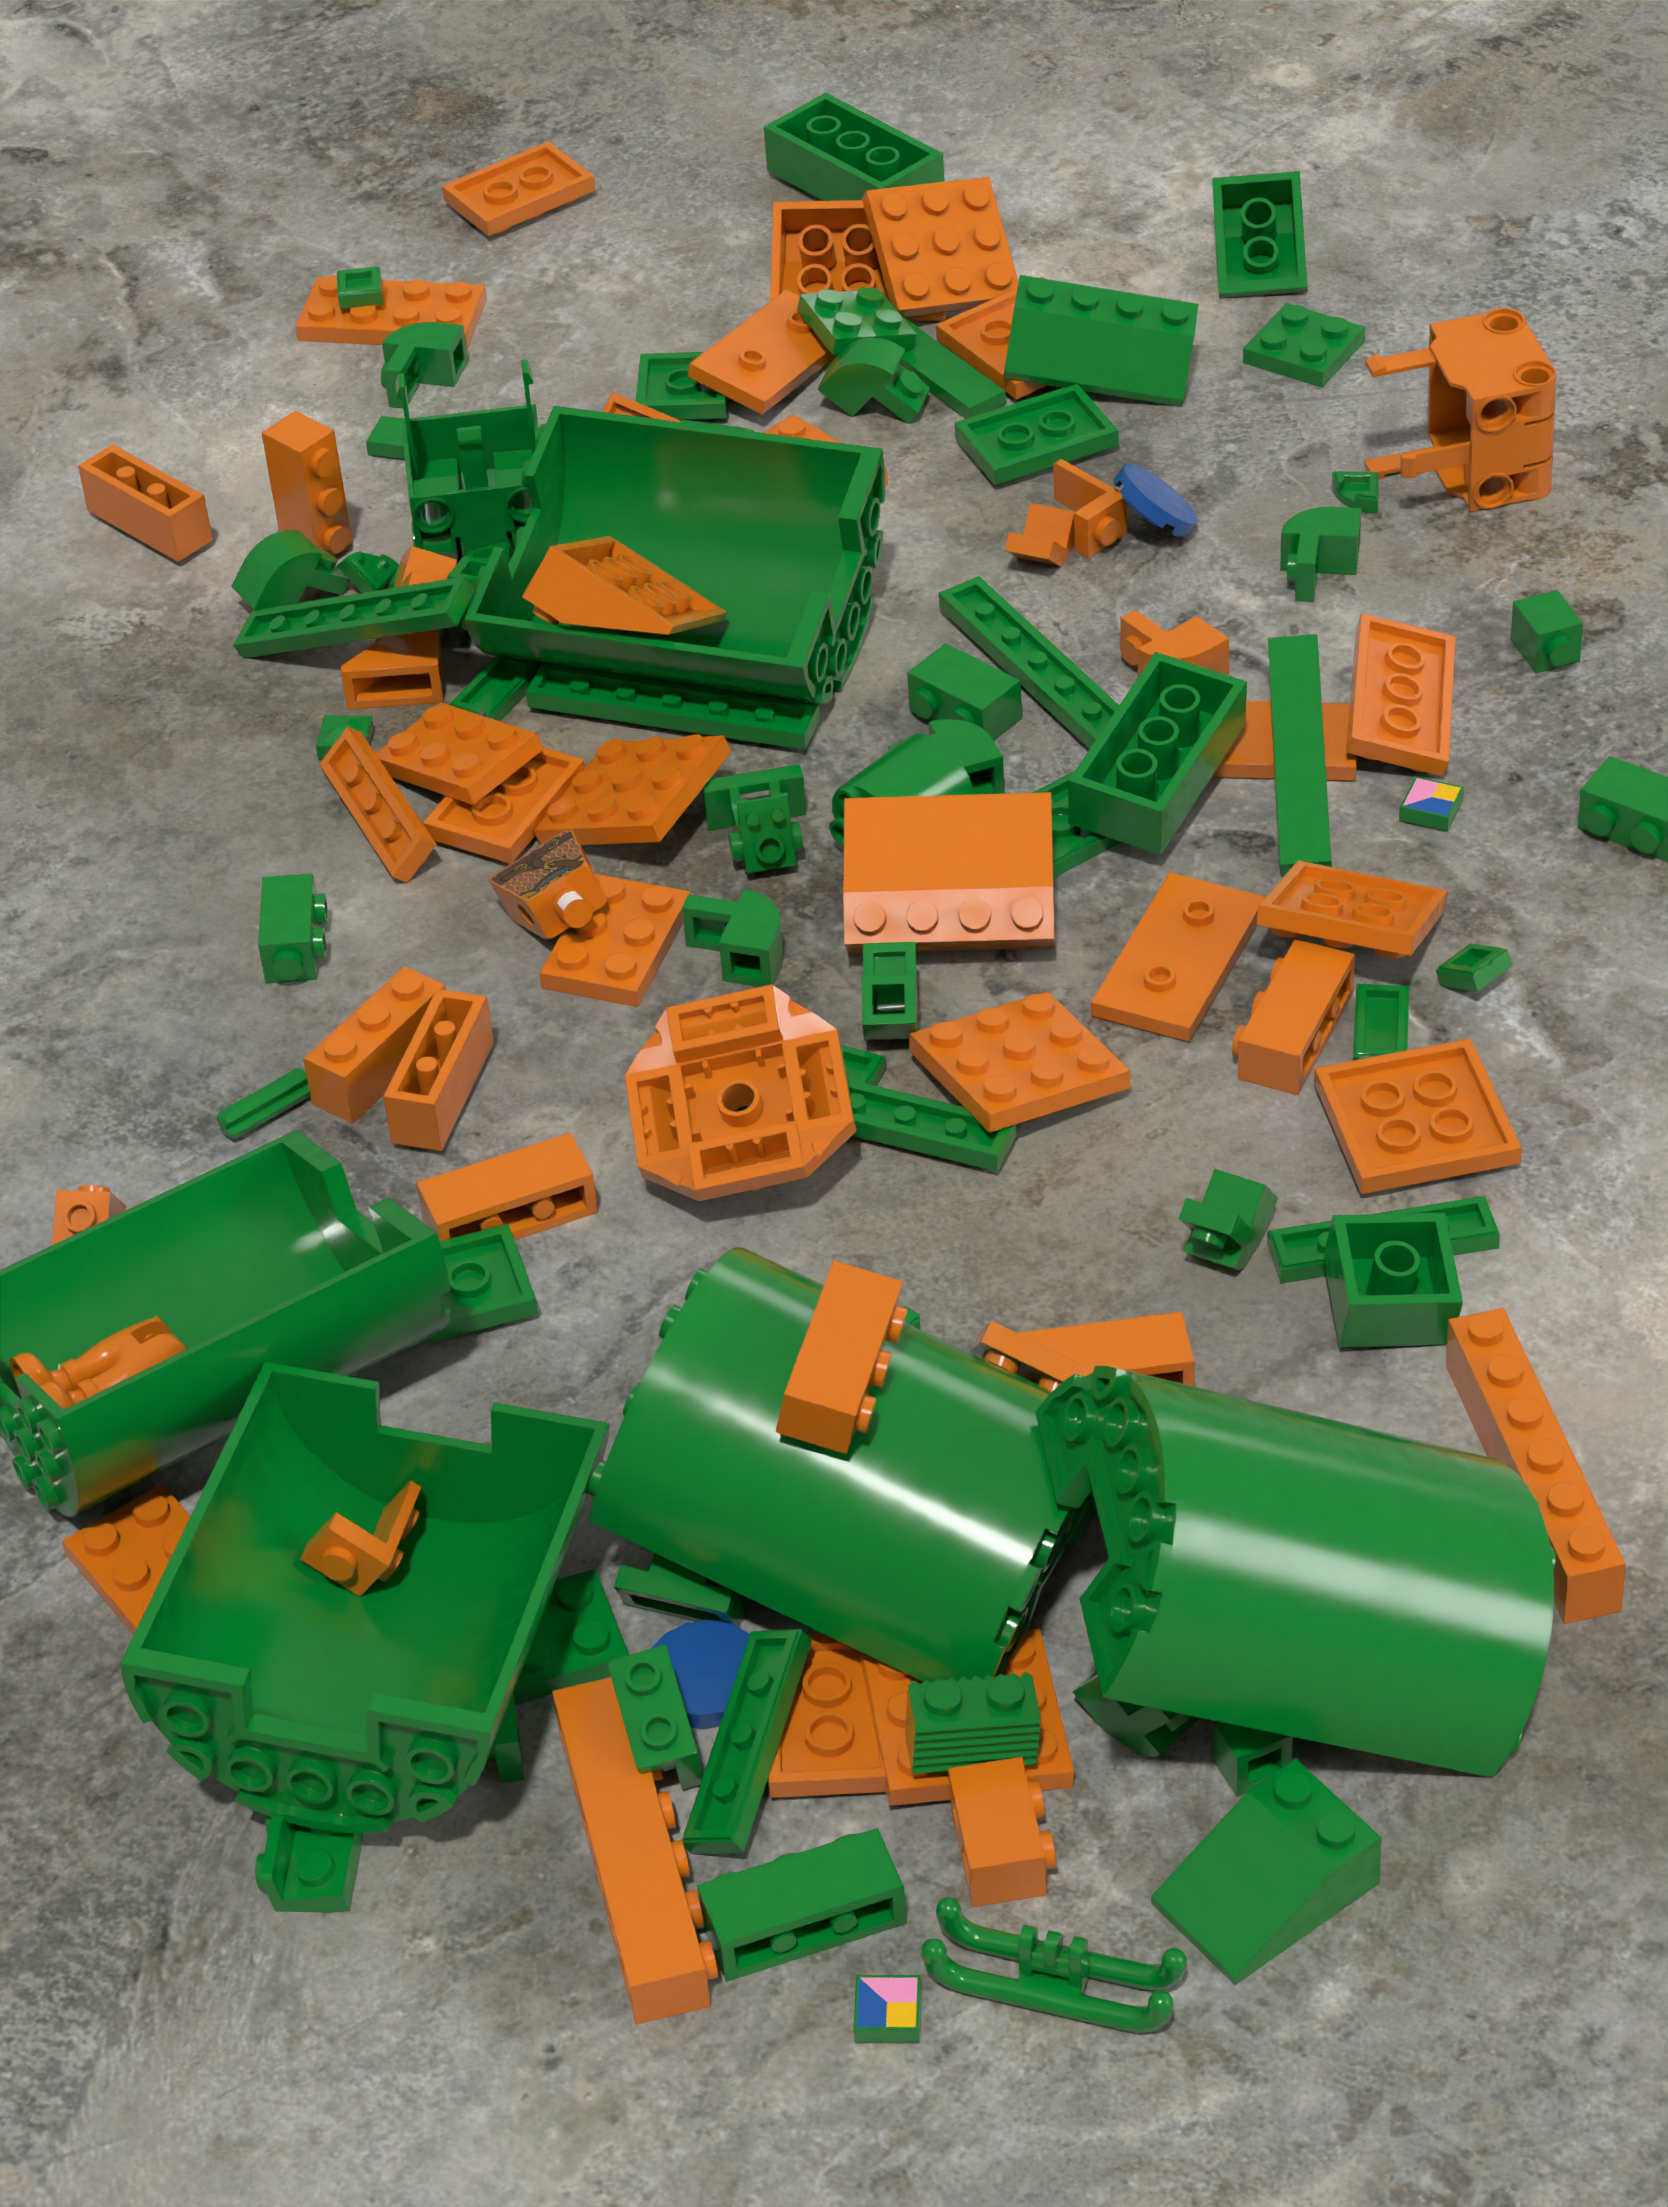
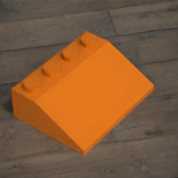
M862 200L773 202L770 301L786 289L800 296V294L818 293L820 290L825 289L837 292L858 291L862 287L880 289L889 300ZM946 312L905 318L910 322L945 321Z
M611 536L550 546L522 596L534 605L532 611L538 617L551 624L558 625L561 622L562 624L668 635L724 621L728 614L727 611Z
M1051 792L844 798L843 903L844 945L847 952L863 953V943L915 942L916 951L1055 948Z

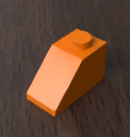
M439 629L383 637L341 666V676L347 710L444 703V662Z

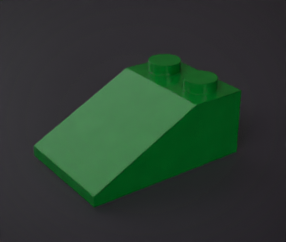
M1300 171L1212 178L1219 298L1308 292Z
M1295 1758L1245 1793L1151 1895V1904L1234 1985H1237L1380 1884L1382 1837Z

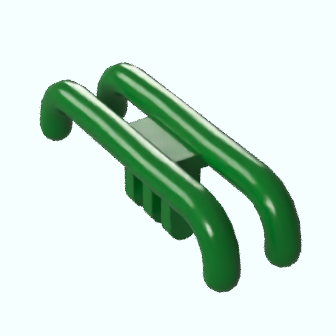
M945 1897L937 1903L936 1916L941 1929L950 1939L965 1948L1019 1961L1018 1979L970 1969L957 1964L947 1955L944 1943L937 1938L926 1940L921 1948V1957L926 1970L936 1981L949 1989L972 1996L1138 2033L1156 2031L1169 2022L1174 2009V2001L1172 1996L1162 1989H1168L1181 1981L1187 1968V1958L1183 1951L1178 1948L1165 1950L1159 1964H1145L1088 1951V1939L1074 1936L1070 1946L1063 1945V1933L1049 1930L1045 1941L1039 1940L1038 1928L1023 1925L1020 1935L986 1928L969 1921L962 1914L961 1906L957 1899L952 1897ZM1088 1977L1138 1989L1155 1990L1148 1998V2005L1131 2006L1083 1995Z

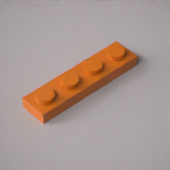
M347 726L319 765L392 877L408 883L418 868L427 860L436 843L364 735Z

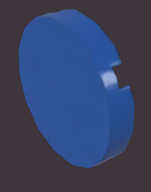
M1125 463L1113 479L1115 486L1120 487L1122 484L1124 486L1120 491L1123 495L1122 498L1137 513L1156 527L1163 528L1168 523L1175 527L1172 535L1183 537L1187 536L1197 524L1198 518L1186 500L1163 480L1146 469L1135 464Z
M713 1620L685 1623L665 1633L652 1647L664 1644L667 1646L690 1727L703 1729L720 1726L750 1633L731 1623Z

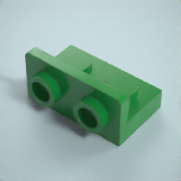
M666 1644L609 1661L608 1669L637 1771L640 1774H646L662 1768L664 1772L676 1768L682 1790L700 1785L703 1771Z
M265 1815L268 1836L264 1853H260L256 1859L255 1877L259 1890L266 1892L275 1912L330 1913L350 1911L363 1833L312 1829L287 1823L283 1817H269Z

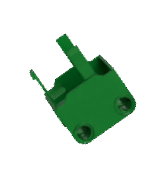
M527 359L521 360L526 405L410 419L404 373L398 374L396 394L397 400L402 399L405 419H402L414 547L453 559H459L457 545H461L464 557L465 553L469 550L504 541L508 542V539H512L515 551L517 531L521 526L525 527L530 515L531 500L528 488L522 484V469L526 459H531L536 449L539 429L536 404L531 405L529 384H533L532 369Z

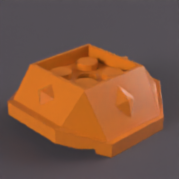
M773 984L666 1007L654 1027L656 1031L640 1049L625 1074L637 1164L642 1178L696 1201L750 1190L758 1191L763 1187L808 1178L857 1131L842 1046L837 1029L813 1012L793 1002L790 996ZM749 1106L745 1110L735 1112L740 1107Z

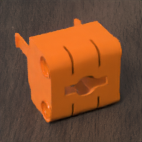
M1498 308L1487 313L1431 323L1429 348L1386 357H1380L1379 354H1376L1365 360V365L1372 378L1429 367L1427 435L1433 444V447L1364 460V465L1368 472H1379V479H1384L1385 474L1400 472L1402 478H1415L1417 474L1435 471L1447 494L1463 498L1470 512L1494 509L1502 505L1522 501L1539 500L1550 494L1552 489L1557 372L1521 312L1509 308Z

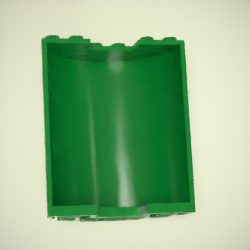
M553 406L547 423L541 424L538 429L536 449L532 458L526 459L523 465L522 484L528 488L531 500L530 515L525 527L521 526L517 531L513 556L510 562H507L504 548L494 546L487 565H482L478 572L476 592L472 601L469 602L465 609L466 613L461 620L463 630L468 631L476 647L487 655L815 703H828L832 701L833 690L841 691L854 668L873 606L874 597L870 596L873 577L872 568L878 569L880 567L884 533L882 530H877L880 519V503L883 504L885 502L883 448ZM611 536L727 611L728 614L724 621L668 635L562 624L561 622L558 625L551 624L538 617L532 611L534 605L522 596L550 546Z
M294 1130L1 1269L0 1435L15 1457L12 1459V1464L20 1482L26 1490L34 1487L40 1502L47 1511L55 1508L63 1515L74 1516L227 1440L264 1362L353 1377L431 1338L438 1331L447 1327L451 1314L446 1302L441 1297V1295L450 1292V1284L438 1234L389 1197L368 1207L373 1222L357 1211L342 1163L301 1132ZM155 1316L160 1317L170 1329L171 1334L177 1336L187 1348V1350L66 1409H63L26 1373L15 1378L19 1387L18 1390L10 1368V1358L24 1352L32 1353L47 1370H58L59 1364L70 1359H76L112 1334Z
M743 1247L730 1249L708 1271L699 1268L688 1286L684 1305L679 1307L674 1304L668 1310L659 1330V1337L663 1340L641 1382L636 1383L626 1400L623 1409L625 1417L616 1435L607 1461L602 1460L590 1478L588 1494L594 1496L588 1521L921 1681L928 1680L933 1682L938 1678L940 1680H948L950 1677L956 1681H959L962 1677L971 1680L975 1675L983 1680L987 1675L994 1678L1002 1674L1023 1634L1025 1635L1029 1628L1041 1589L1066 1547L1071 1550L1075 1549L1097 1511L1092 1490L1079 1508L1056 1503L1035 1414L1052 1391L904 1323L898 1343L886 1341L883 1349L892 1353L883 1387L870 1386L868 1396L877 1398L868 1430L866 1434L858 1431L854 1432L847 1454L776 1433L784 1392L824 1285Z
M264 1362L120 1662L123 1682L137 1715L143 1723L150 1721L154 1723L170 1742L166 1752L184 1769L199 1780L205 1779L209 1775L238 1792L234 1800L235 1802L266 1816L283 1817L287 1823L312 1829L345 1833L389 1831L394 1821L415 1818L419 1822L424 1823L440 1816L454 1806L456 1798L468 1787H474L486 1765L588 1499L590 1478L597 1465L603 1460L609 1438L610 1423L494 1402L491 1408V1445L382 1426L379 1382ZM410 1481L421 1486L413 1507L419 1511L418 1519L409 1534L402 1541H399L397 1549L403 1552V1556L398 1567L386 1582L377 1579L361 1596H358L300 1560L308 1541L336 1512L373 1535L384 1508Z
M1106 1365L1095 1366L1093 1372L1087 1376L1071 1375L1058 1385L1035 1412L1056 1503L1079 1508L1092 1490L1109 1556L1107 1562L1079 1598L1103 1698L1493 1778L1507 1757L1516 1752L1521 1743L1522 1730L1528 1720L1539 1690L1548 1655L1553 1620V1571L1556 1563V1554L1554 1548L1549 1543L1548 1533L1537 1500L1527 1484L1508 1465L1497 1459Z

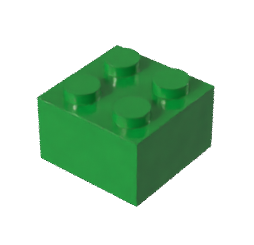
M1445 1213L1333 1215L1323 1258L1339 1347L1447 1345L1448 1319L1460 1316L1463 1299Z

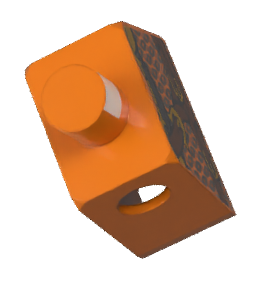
M570 827L488 878L509 917L514 922L545 940L556 937L570 927L580 928L585 926L591 920L593 912L603 907L608 901L593 866Z

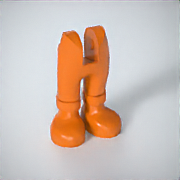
M155 1316L112 1334L76 1359H70L59 1364L58 1370H47L32 1353L24 1352L10 1358V1368L18 1390L19 1387L15 1378L26 1373L63 1409H66L187 1350V1348L177 1336L171 1334L166 1323L160 1317Z

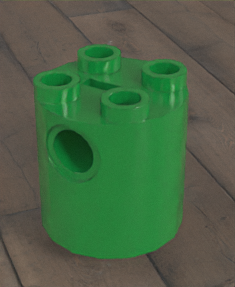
M916 733L906 737L837 788L832 797L834 820L830 822L829 830L834 840L844 847V798L974 795L975 793L969 775L965 771L960 759L944 744L933 737Z

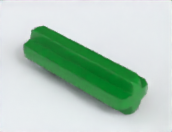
M296 1068L220 1111L217 1115V1122L223 1134L231 1139H237L310 1097L306 1070Z

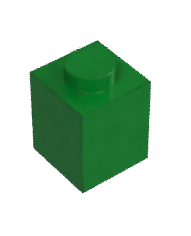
M1558 590L1513 601L1511 641L1535 674L1580 662L1583 623Z

